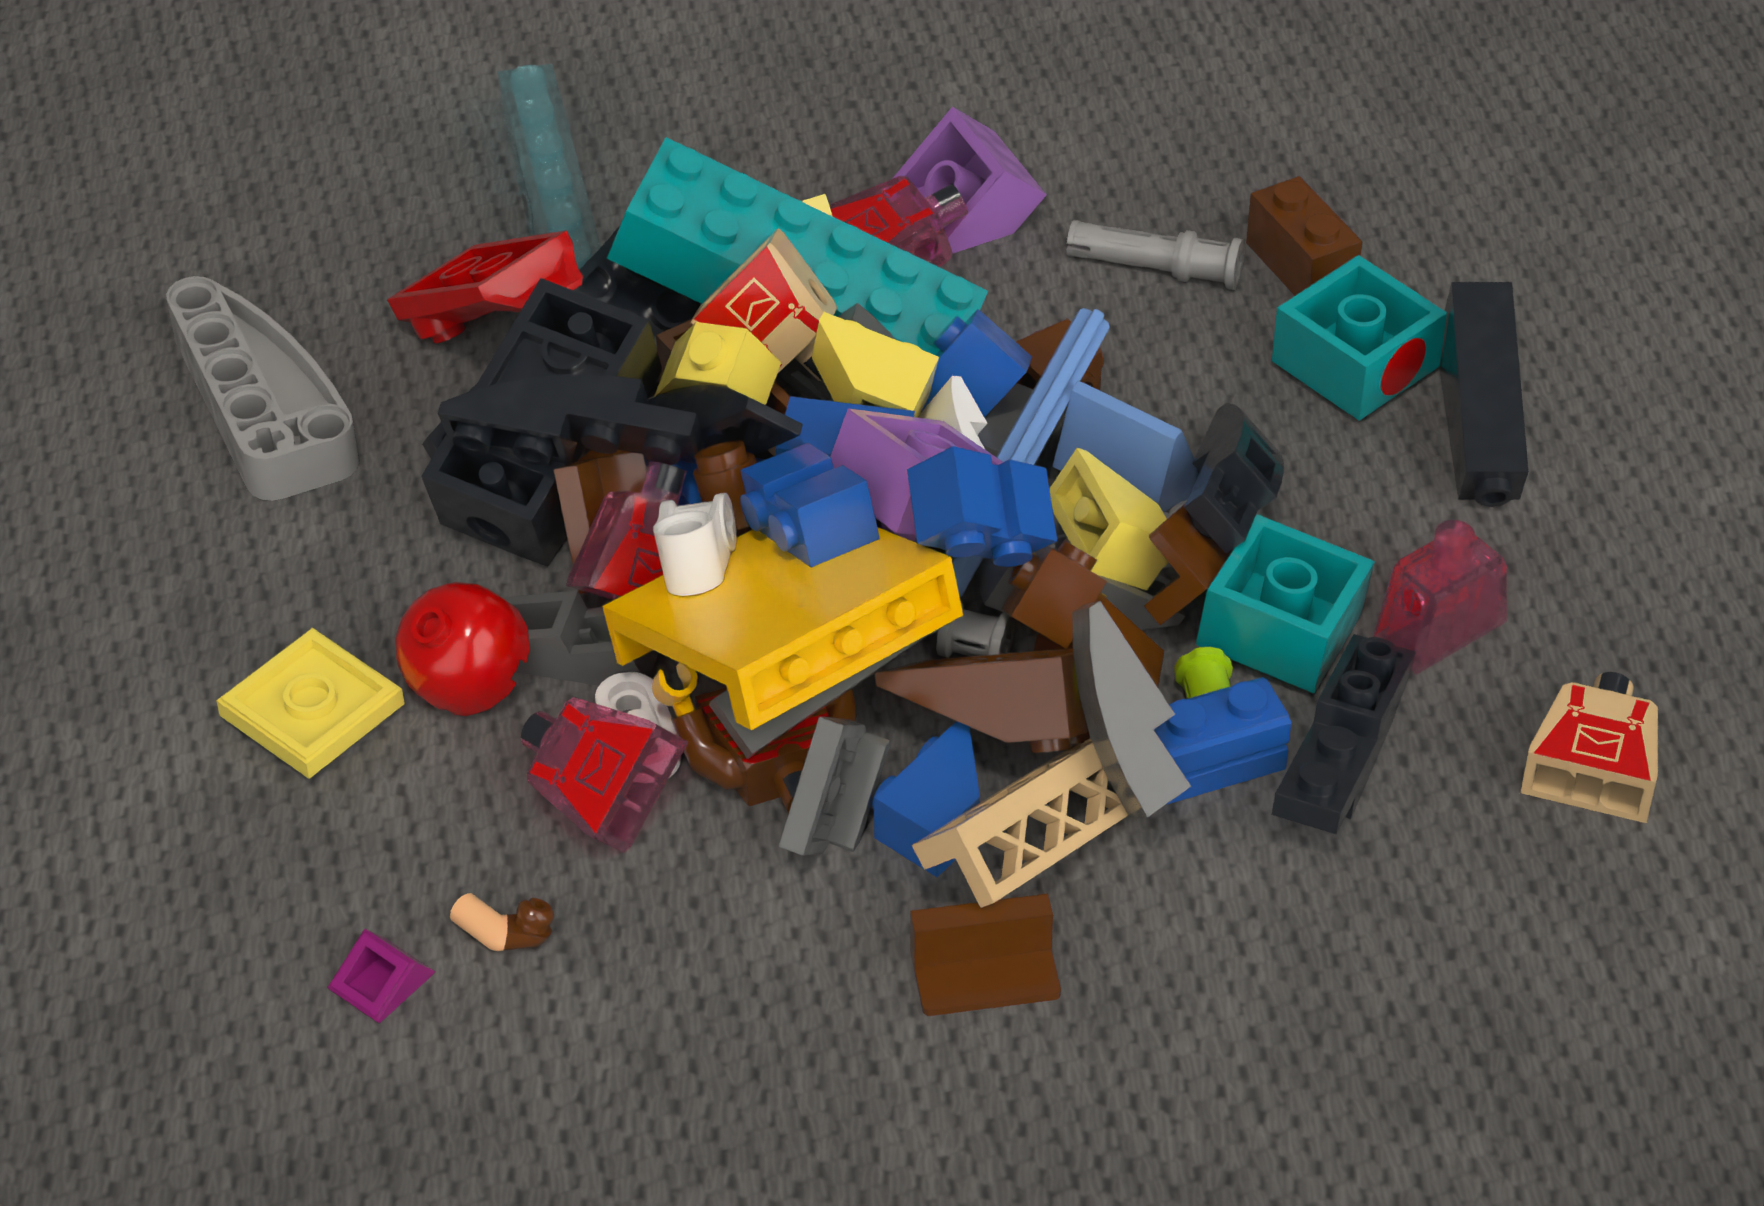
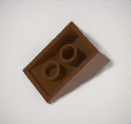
M1073 648L931 659L875 672L876 686L1006 743L1030 741L1031 752L1033 753L1070 749L1071 744L1085 743L1084 741L1091 738L1079 697Z

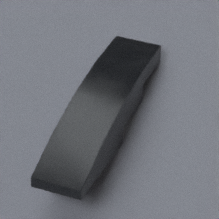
M694 385L673 389L648 399L650 405L697 413L705 439L704 448L725 441L742 440L746 451L753 453L755 456L800 436L803 426L802 423L724 386Z

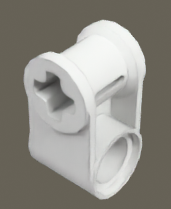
M719 493L714 496L713 501L679 506L673 500L662 501L658 520L653 526V532L667 591L673 595L689 596L714 589L724 580L731 551L735 550L737 542L734 510L729 495L727 493Z

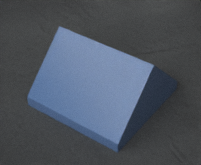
M1079 380L1071 390L1053 467L1062 471L1076 448L1088 451L1155 501L1163 512L1181 501L1187 500L1199 475L1197 468L1192 464L1194 456L1182 430Z

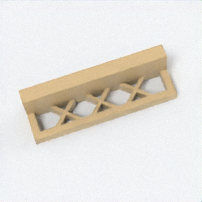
M1091 738L1084 741L1085 743H1077L1071 746L1070 749L1058 754L914 843L912 847L924 870L955 858L979 906L982 908L995 903L1127 817L1128 813L1117 794L1107 789L1108 778ZM1069 790L1087 798L1085 824L1066 815ZM1028 816L1047 824L1044 850L1025 842ZM985 842L1005 851L1002 876L996 882L978 849Z

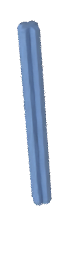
M1082 308L1076 313L996 458L1002 462L1011 459L1035 465L1068 405L1071 390L1078 380H1082L1109 331V323L1104 319L1103 312L1098 309L1091 311ZM974 555L969 557H951L959 597L963 596L984 557Z

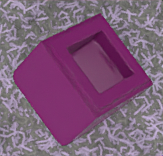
M364 929L327 988L376 1022L381 1023L425 983L435 971L388 939Z

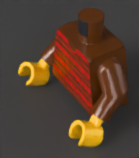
M681 663L677 664V674L683 683V690H674L669 687L661 669L655 675L652 683V692L657 701L666 706H673L676 716L671 718L687 761L694 772L725 790H736L748 806L781 798L788 814L819 717L842 718L855 722L857 717L852 688L747 759L709 706L715 697L727 690V687L695 696L696 708H694L690 694L697 685L698 676L696 670Z

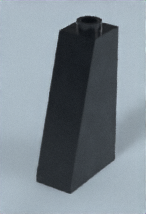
M1451 282L1444 310L1448 314L1439 371L1458 500H1475L1478 504L1488 507L1501 506L1511 500H1520L1529 472L1512 282Z

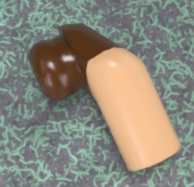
M472 893L461 896L453 905L450 913L451 921L493 951L540 946L550 937L552 933L550 924L554 918L551 906L538 898H531L529 901L526 899L522 900L518 904L516 914L501 915Z

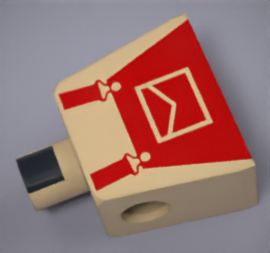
M777 228L700 305L691 323L701 322L748 329L781 362L778 373L795 358L820 381L822 377L812 360L818 324L823 312L834 315L837 306L785 233Z
M1605 672L1595 678L1593 687L1573 682L1563 685L1530 744L1521 793L1647 823L1658 776V707L1651 700L1632 696L1634 689L1632 682L1626 676L1616 672Z

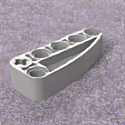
M199 276L187 277L176 281L169 287L166 297L175 342L248 491L261 500L273 501L338 482L351 476L357 470L359 464L352 415L333 383L297 340L261 309L239 294L211 279Z

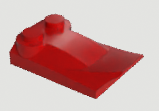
M567 230L473 245L388 298L387 301L397 320L411 323L419 339L431 337L433 342L438 344L462 333L466 329L463 322L474 320L493 311L520 312L540 278L575 290L582 285L583 275L578 269L575 260L573 242Z

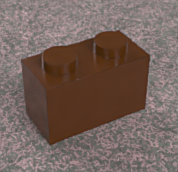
M1300 176L1250 194L1246 244L1294 296L1354 257L1361 256L1362 240Z

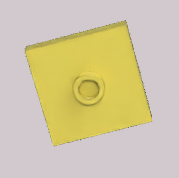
M311 628L216 700L219 715L308 779L405 704L401 687L314 628Z

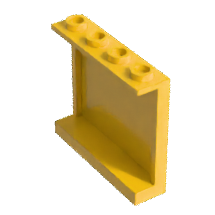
M877 527L879 540L814 567H809L788 551H782L773 540L760 531L751 530L737 537L736 548L734 551H731L724 580L714 589L696 595H673L667 591L664 575L602 607L618 664L624 666L655 650L727 685L736 723L753 730L963 616L951 556Z

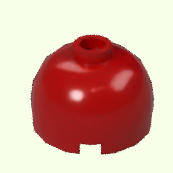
M453 582L429 589L414 600L401 618L395 637L397 665L407 685L415 694L437 709L447 710L459 716H470L487 711L507 697L517 684L511 678L517 671L519 661L521 660L526 663L530 652L528 626L519 610L490 589L478 584Z

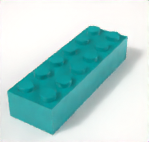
M665 137L630 202L607 259L699 303H703L779 228L785 233L835 301L837 309L834 316H839L854 304L859 303L896 340L914 344L923 351L933 355L940 351L933 342L956 316L966 322L977 309L981 310L988 290L962 277L956 276Z

